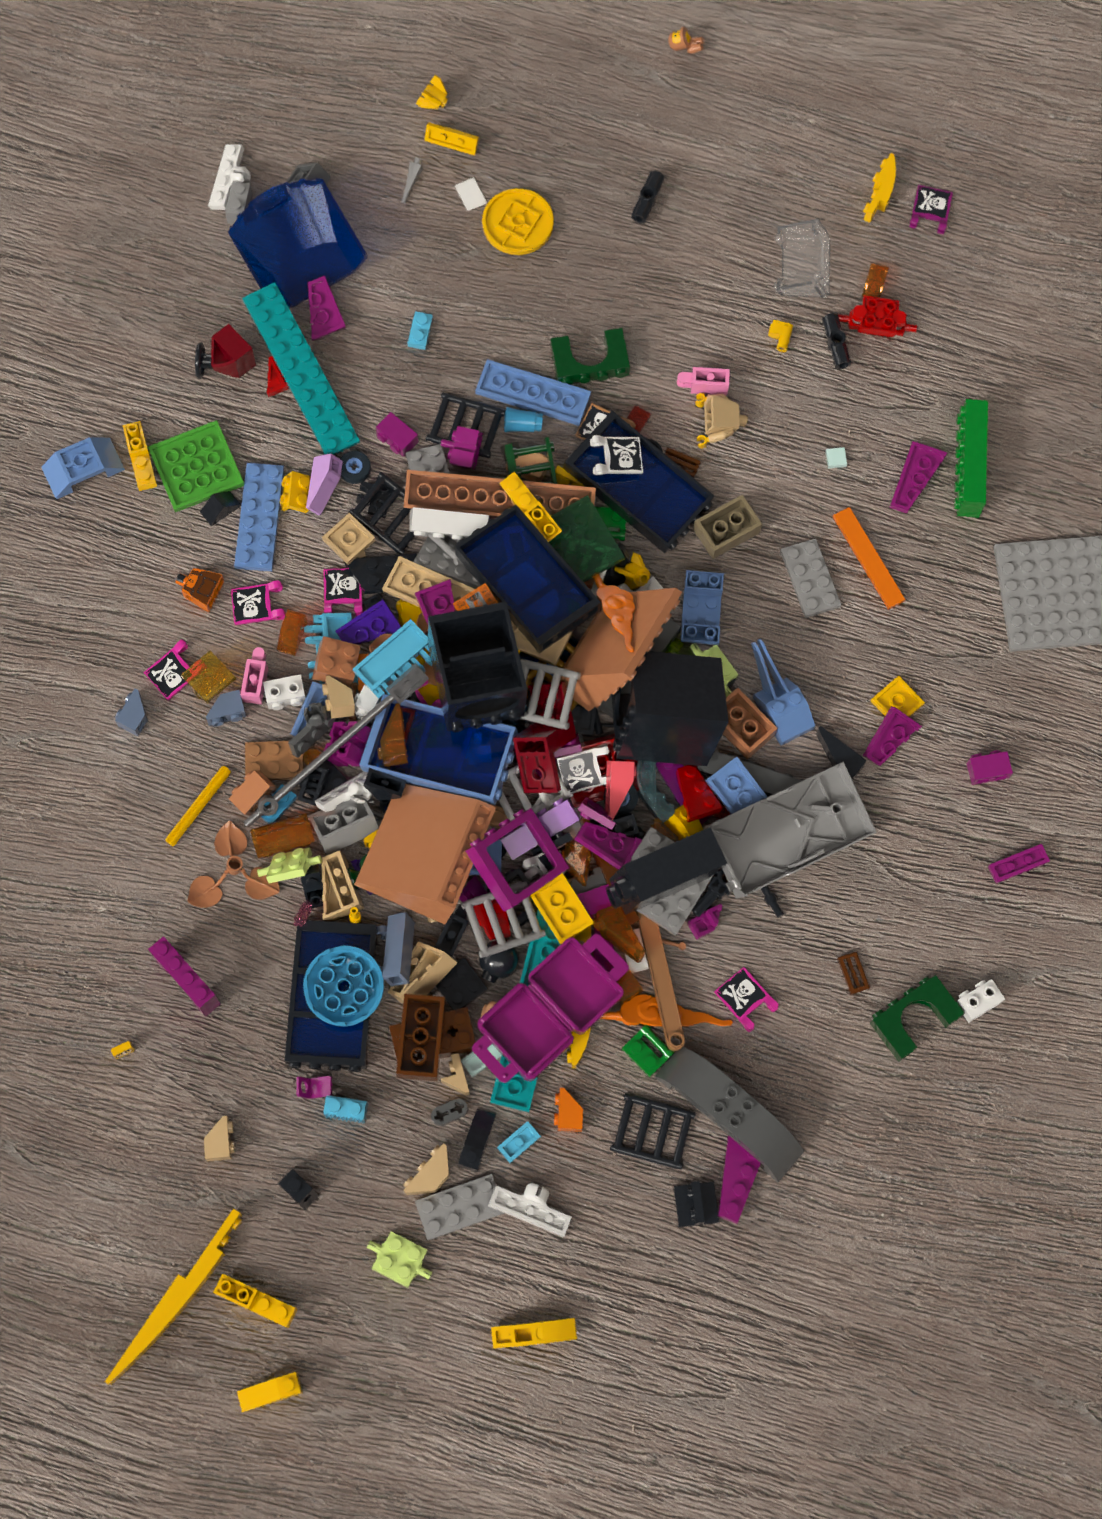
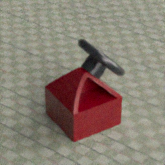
M229 323L212 336L211 354H205V346L202 342L197 344L195 352V374L197 379L203 378L205 368L213 369L227 376L240 378L256 366L252 347Z

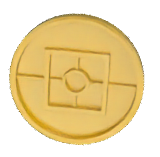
M515 188L502 191L487 203L483 211L482 227L487 240L496 249L507 254L524 255L532 253L544 246L553 232L554 217L550 205L542 196L531 190Z

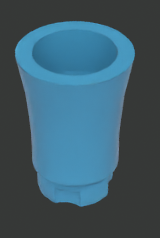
M506 407L504 432H541L543 414Z

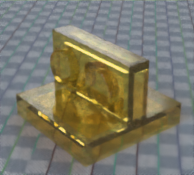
M210 650L181 674V677L192 688L197 698H202L206 704L236 680L235 676Z

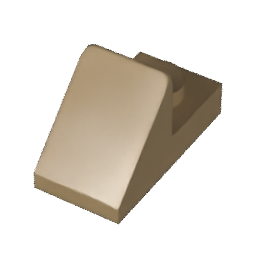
M459 1053L451 1055L452 1061L448 1063L451 1073L455 1072L456 1075L442 1078L441 1082L465 1096L470 1095Z

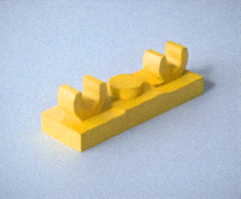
M428 122L424 141L475 155L479 137Z

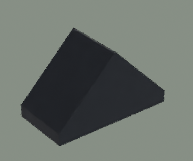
M231 491L214 493L200 513L212 527L241 507V504Z
M369 768L363 786L378 801L399 799L402 796L407 780Z

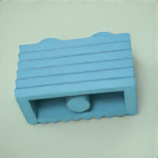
M326 1095L323 1113L326 1118L341 1119L342 1121L346 1120V1122L349 1120L350 1122H361L363 1124L365 1123L368 1104L367 1101Z

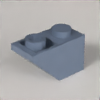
M134 689L132 693L130 692L127 695L124 707L118 710L115 721L118 727L139 736L148 719L139 691Z
M239 690L220 694L206 716L209 726L217 727L223 725L224 722H237L246 717Z

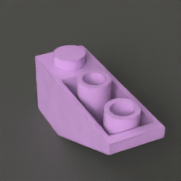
M332 454L316 456L313 460L306 508L316 515H321L340 480L343 461Z

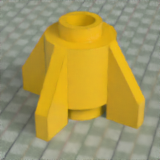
M436 74L433 76L422 92V96L417 100L416 104L418 106L430 109H438L439 106L444 107L448 101V98H446L448 93L440 77Z
M636 552L632 554L631 562L633 563L627 564L624 568L615 567L614 569L625 576V584L631 590L644 586L650 578V572L646 569L641 555Z

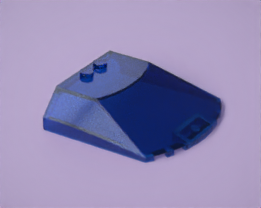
M304 178L292 183L285 182L263 192L253 199L242 213L237 215L236 221L228 230L230 238L259 288L262 289L275 282L289 309L309 299L308 282L325 276L330 287L355 273L368 258L366 251L324 180L315 178L316 180H305Z

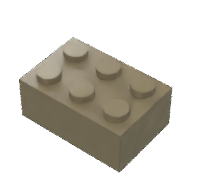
M741 495L695 520L693 530L712 559L758 535L761 532L762 523L744 496Z

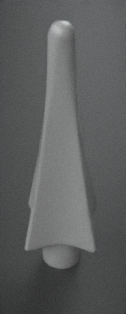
M418 157L415 158L414 162L410 161L402 203L406 202L414 183L422 171V160Z

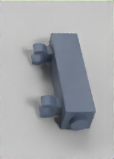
M406 912L388 916L387 926H377L376 934H381V939L386 940L384 964L379 967L382 971L383 980H386L391 987L408 984L410 980L415 922Z

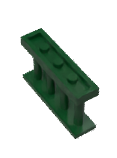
M545 437V444L519 449L513 448L512 443L504 445L509 475L515 472L518 477H521L523 474L550 470L551 481L542 483L557 484L552 452H555L553 441H550L549 437ZM546 451L547 463L525 467L516 466L515 459L518 456Z

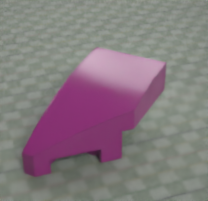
M722 904L707 910L700 917L688 921L687 924L696 940L715 930L719 922Z

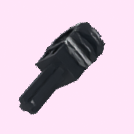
M723 869L714 874V877L711 878V882L707 886L708 891L691 910L696 916L700 917L716 899L721 900L725 895H730L726 883L722 880V877L725 875Z

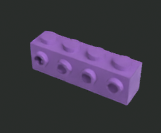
M560 798L552 803L554 807L547 810L544 808L536 813L537 818L550 837L580 820V816L569 798L566 800ZM525 822L520 825L521 827L516 830L513 829L501 839L512 860L539 845Z

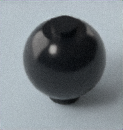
M497 940L487 943L488 948L498 945ZM511 948L487 957H479L480 967L483 970L481 976L492 983H496L497 979H505L511 976L517 969L519 962L517 950Z

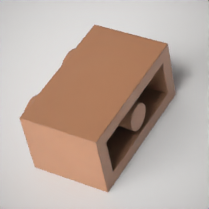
M256 770L249 772L245 776V781L241 786L238 785L233 789L232 796L229 798L244 815L253 814L258 809L259 799L264 795H270L276 789V786L261 771Z

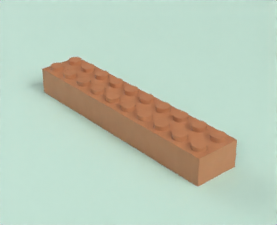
M407 470L404 508L412 509L415 507L498 517L505 509L512 508L515 505L499 485L504 479ZM522 481L556 523L592 526L596 488Z

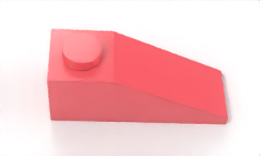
M607 761L605 810L607 815L611 816V820L616 816L634 782V777H636L637 768L634 766V762Z

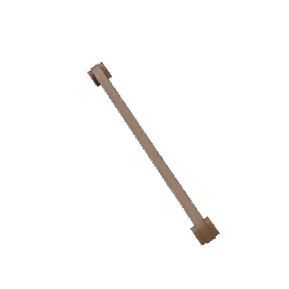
M636 911L640 918L638 922L666 1044L670 1050L679 1051L685 1044V1038L659 925ZM671 1038H678L681 1044L678 1046L673 1045Z

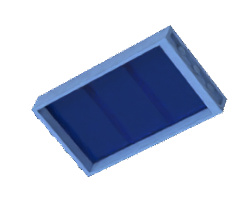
M384 694L382 696L381 701L385 699L388 695ZM406 699L399 704L394 700L375 717L359 766L364 772H368L369 768L407 780L406 782L474 798L487 804L496 805L497 800H500L502 796V783L506 782L508 777V764H511L514 758L513 737L518 735V731L513 726L501 723L491 725L490 723L477 729L470 727L457 733L447 732L442 708Z

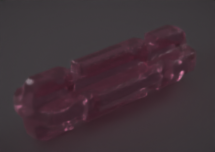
M310 902L302 903L294 918L295 926H304L312 911V904Z

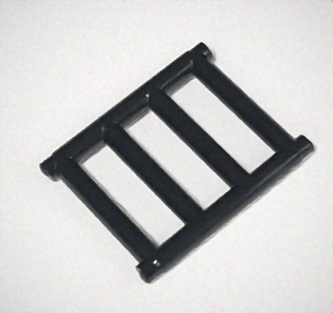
M442 392V402L431 433L427 434L426 440L441 444L442 439H445L437 435L449 401L460 405L448 439L445 440L452 441L453 430H457V426L461 425L466 407L477 409L471 429L478 430L484 411L495 415L483 449H480L478 454L481 457L490 459V449L501 417L505 416V410Z
M380 472L376 483L355 509L352 508L348 513L396 553L401 555L405 553L404 549L415 536L414 532L409 530L399 544L393 541L390 536L411 509L403 508L385 532H382L375 526L399 495L405 498V490L383 472ZM385 483L393 491L372 518L367 520L360 513Z
M625 1093L624 1109L615 1143L611 1145L610 1151L682 1170L683 1163H681L691 1120L696 1116V1112ZM633 1103L645 1106L634 1149L622 1146ZM652 1109L664 1111L654 1154L643 1152L642 1148ZM672 1114L684 1117L672 1160L661 1157Z

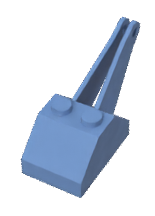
M758 639V645L756 642H752L751 646L763 690L755 693L753 699L759 710L778 728L775 737L780 746L813 730L815 723L809 705L799 687L788 678L782 679L764 642ZM765 662L774 679L775 684L773 685L771 683Z

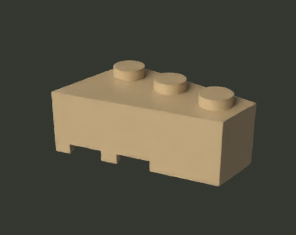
M340 850L322 857L323 920L327 922H333L349 915L352 907H356L358 911L364 909L358 889H355L350 879L346 856Z
M418 941L412 951L409 983L393 986L389 989L388 993L402 1004L404 1002V994L427 995L457 962L444 951Z

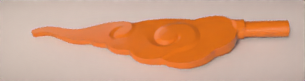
M596 573L593 575V579L597 586V598L602 602L603 611L611 619L613 628L624 636L626 649L629 652H634V648L631 646L633 636L631 621L633 620L632 614L635 611L633 596L628 591L622 590L617 586L605 585L600 574Z
M646 994L633 997L630 1001L623 1003L620 1011L607 1012L600 1018L621 1021L629 1026L638 1024L662 1026L656 997ZM677 1004L682 1027L704 1022L718 1026H729L733 1023L732 1020H720L703 1012H693L689 1009H684Z

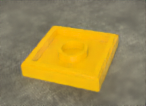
M899 675L871 699V702L884 716H886L892 706L910 717L925 704Z

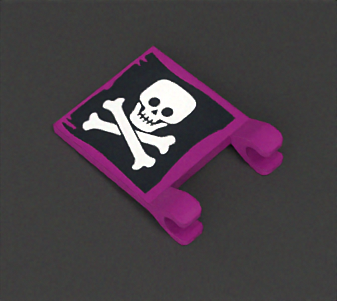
M918 185L909 227L916 229L919 217L939 222L937 233L944 235L953 192Z

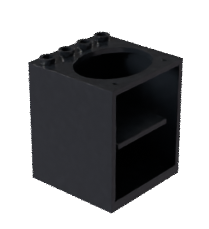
M507 602L428 616V649L447 732L457 733L465 728L477 729L485 724L497 725L505 720L517 721L524 717L527 685Z
M653 651L645 652L644 656L646 658L639 667H636L637 673L631 680V695L621 694V687H619L614 695H611L615 733L613 750L616 751L617 759L707 766L729 722L721 658Z

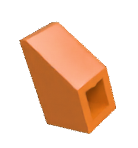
M560 1088L559 1093H555V1105H559V1112L554 1113V1125H558V1131L582 1132L583 1108L565 1088Z

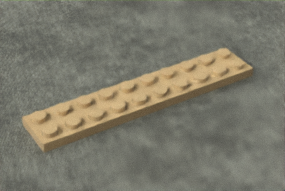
M399 556L382 590L420 607L415 597V592L451 578ZM451 579L454 602L475 590L470 586ZM507 603L512 609L516 608V606ZM525 610L518 614L519 618L537 638L557 625ZM511 621L518 650L556 667L572 631L539 654Z

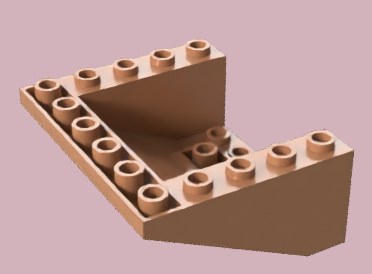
M667 588L629 592L633 596V603L635 605V611L632 614L633 620L631 621L633 632L631 646L634 648V652H629L626 649L624 636L613 628L611 619L607 617L601 606V611L595 615L562 667L581 673V678L577 679L573 696L574 701L588 711L594 707L598 708L603 700L606 701L611 694L614 695L619 687L622 688L628 680L631 681L637 673L636 667H639L646 658L644 656L645 652H649L654 645L653 639L657 638L663 631L661 626L663 623L666 624L671 618L672 614H670V611L674 610L680 603L678 598L682 592L679 589ZM561 676L560 682H566V687H568L570 678Z
M405 784L401 798L391 799L354 885L442 924H446L457 905L473 866L465 851L471 847L470 843L477 838L484 839V834L487 832L496 807L478 799Z

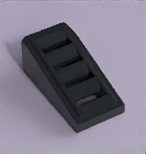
M318 766L315 771L322 773L321 776L315 775L312 772L304 779L297 800L316 806L315 800L320 798L330 769ZM311 778H314L319 780V783L317 784L311 782L310 780ZM308 785L316 787V791L307 789ZM305 792L314 795V798L304 796Z

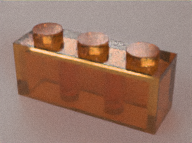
M307 813L250 830L258 858H267L275 853L287 852L292 848L307 846L315 842Z

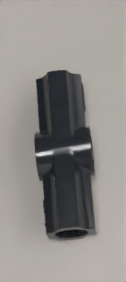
M650 171L631 214V218L639 224L646 222L665 179V176L659 171Z
M827 314L822 318L828 340L827 347L831 351L835 368L844 369L851 365L845 342L846 335L842 331L838 314Z

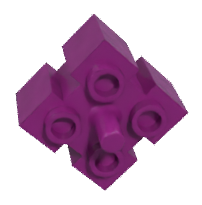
M457 426V430H453L452 441L445 439L441 441L442 447L450 448L448 452L449 463L476 470L478 454L484 434L478 430Z
M351 721L348 724L345 722H334L329 734L331 737L330 743H326L324 751L358 721ZM365 725L326 760L336 766H359L371 728Z

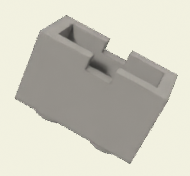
M232 182L225 210L227 223L241 226L246 225L248 209L252 200V190L249 183Z

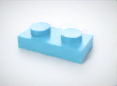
M415 311L407 343L408 347L426 350L433 320L432 314Z
M527 1121L501 1143L497 1149L511 1164L540 1139L541 1136Z

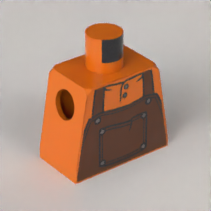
M193 568L189 576L179 573L176 578V584L183 586L182 594L186 599L205 611L210 612L224 584L222 574Z

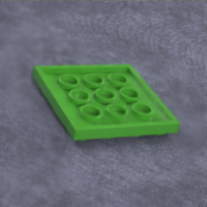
M217 420L148 446L175 513L209 500L214 493L232 491L244 486L243 479Z

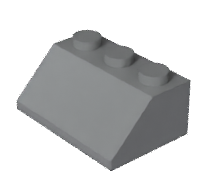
M350 799L340 803L332 811L325 812L320 810L308 816L326 855H330L362 840L379 829L366 800L365 803L361 804Z

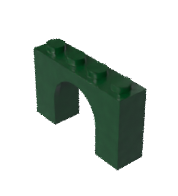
M623 328L604 330L607 356L601 363L593 366H586L575 360L571 352L569 336L550 338L556 380L571 385L579 382L584 384L593 380L604 381L613 377L623 378L629 375L630 364Z
M936 975L932 978L929 976L925 977L919 982L920 986L914 989L911 987L903 993L904 998L901 1000L894 999L888 1004L889 1008L883 1012L881 1009L872 1015L873 1020L870 1022V1025L898 1062L917 1049V1046L906 1033L901 1022L902 1012L907 1006L912 1004L927 1006L934 1012L945 1028L965 1014Z

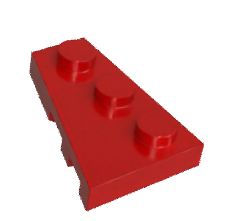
M686 765L677 768L676 777L680 792L683 795L687 822L689 823L721 812L722 806L697 767L695 765Z

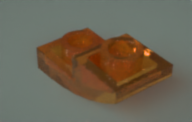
M871 263L862 297L881 298L889 267Z

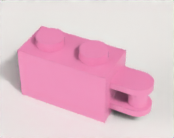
M693 367L692 372H680L678 374L677 385L682 388H691V394H724L727 396L730 369Z
M261 647L255 648L252 659H247L240 695L243 702L262 705L264 695L263 682L267 679L268 666L265 661V652Z

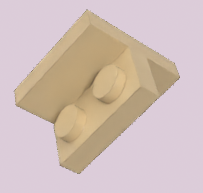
M350 513L322 536V540L348 565L356 558L366 557L365 550L376 541L375 537Z

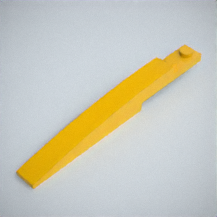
M233 1208L187 1277L184 1278L179 1274L177 1275L105 1380L107 1384L112 1385L157 1341L198 1293L225 1256L219 1249L226 1246L230 1240L229 1234L233 1229L236 1230L241 1224V1213Z

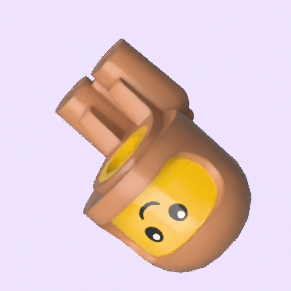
M681 27L679 31L671 32L668 42L675 51L688 49L687 52L693 54L703 50L704 38H691L687 28Z

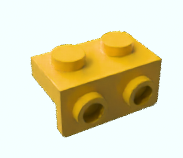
M294 471L284 476L282 480L283 494L280 498L281 511L288 509L303 513L309 511L306 505L311 476Z

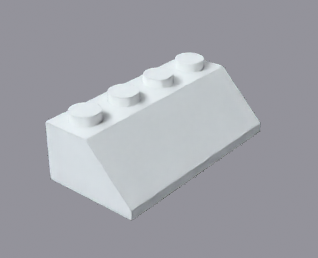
M413 507L409 514L410 532H414L415 536H425V533L433 534L434 538H444V535L452 536L453 540H461L463 537H469L474 530L484 527L488 522L489 515Z

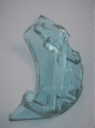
M638 761L636 770L640 792L659 820L664 823L674 814V805L671 803L668 805L665 802V794L656 792V762Z

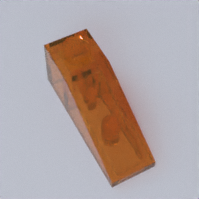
M396 703L380 739L381 748H378L379 760L383 759L384 766L408 763L403 713L399 703Z
M613 906L597 911L593 921L595 929L600 932L604 939L631 959L640 963L646 951L621 908L614 909Z

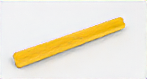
M221 766L166 837L165 841L169 845L175 846L230 775L231 771L229 768Z

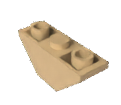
M444 1143L441 1147L437 1145L430 1153L432 1155L428 1162L423 1161L417 1168L418 1174L414 1178L411 1176L404 1183L403 1186L406 1188L403 1191L406 1195L436 1193L449 1178L447 1146Z

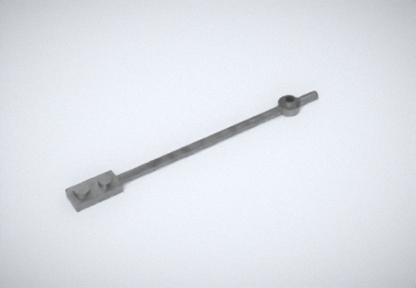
M416 663L413 664L386 688L390 694L276 794L273 796H262L258 801V809L243 821L244 824L250 827L262 815L270 816L276 813L279 800L394 700L401 704L423 685L429 677Z

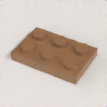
M289 741L245 742V776L249 772L256 770L261 771L270 781L292 780L304 769V753L299 758L295 757L289 747Z

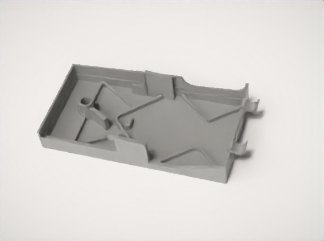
M844 762L703 827L704 829L711 827L728 863L722 868L728 880L726 886L729 892L733 891L736 899L746 897L752 892L876 833Z

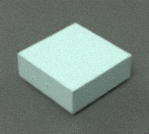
M844 447L826 449L828 469L847 466Z

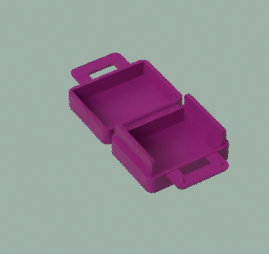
M594 934L583 945L575 938L566 939L529 973L528 986L523 983L517 984L478 1020L477 1027L483 1036L473 1044L472 1051L503 1083L508 1082L517 1073L526 1081L535 1080L572 1045L574 1039L571 1034L572 1031L578 1035L584 1034L622 999L624 991L616 981L628 971V964L599 934ZM596 948L614 966L608 973L590 955ZM491 1044L510 1063L505 1068L487 1050Z

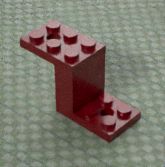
M552 682L542 683L536 715L544 716ZM566 682L559 683L551 717L553 719L560 720L567 691ZM531 683L530 685H528V686H529V691H530V695H531V696H532V691H533L534 683ZM571 709L567 721L569 723L567 730L535 722L513 737L524 793H558L561 791L554 752L576 738ZM536 769L541 771L542 777L536 774Z

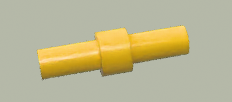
M356 907L350 909L349 919L351 923H360L361 914Z

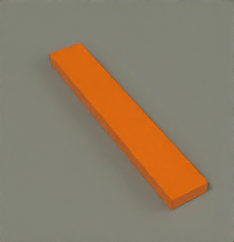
M848 507L834 514L833 519L887 609L889 610L905 602L904 596L851 508Z

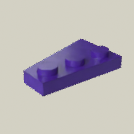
M381 600L335 632L341 641L359 645L373 641L382 634H394L401 626L385 602Z

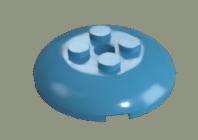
M339 946L327 949L316 956L305 973L303 989L309 1008L318 1018L335 1026H351L366 1020L375 1012L383 996L384 980L379 965L367 952L353 946ZM344 981L349 982V989L345 992L340 991V984Z

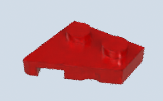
M272 356L269 357L266 392L267 396L271 397L288 390L289 387Z
M496 899L491 900L504 938L511 937L507 912L502 910ZM484 904L473 906L479 925L484 928L485 934L490 940H495L496 937Z

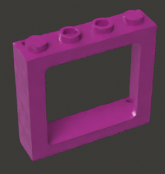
M522 808L513 814L514 819L510 821L507 818L498 824L500 826L499 829L495 830V828L487 831L484 834L486 836L484 839L477 838L470 843L471 847L465 851L503 911L513 908L569 868L532 808L526 811ZM525 822L553 868L514 894L487 852V847Z

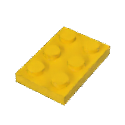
M563 873L530 895L560 944L595 924Z

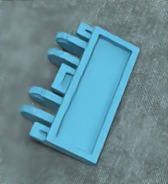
M322 613V615H313V624L322 625L305 626L304 632L321 633V636H309L305 638V643L315 644L317 654L323 636L341 640L335 631L352 620L351 613ZM316 661L308 662V668L314 669ZM313 672L309 674V679H312ZM355 674L352 683L358 684V676Z
M410 619L355 666L353 672L378 699L385 692L389 695L386 683L390 680L394 682L397 679L394 675L395 673L400 677L415 663L424 673L426 672L423 665L415 659L417 656L420 655L432 667L430 656L423 650L425 648L429 652L428 637Z

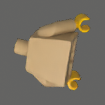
M703 393L696 395V399L701 400L695 402L696 406L704 407L705 434L708 435V437L704 435L697 437V441L704 440V443L698 444L700 449L705 448L708 442L722 441L732 436L740 426H746L747 416L739 414L738 403L733 402L726 395L710 394L707 397Z

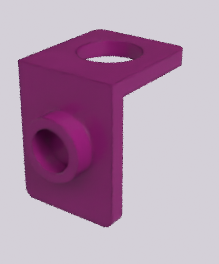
M296 1077L297 1097L314 1099L326 1097V1095L332 1096V1077ZM302 1082H304L306 1087L305 1093L301 1089Z

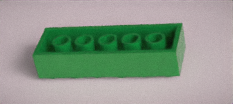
M966 399L964 405L960 406V412L956 417V425H959V430L956 432V441L959 444L955 451V458H958V464L955 466V475H958V481H955L954 492H957V498L954 500V509H957V516L979 518L986 504L988 400Z

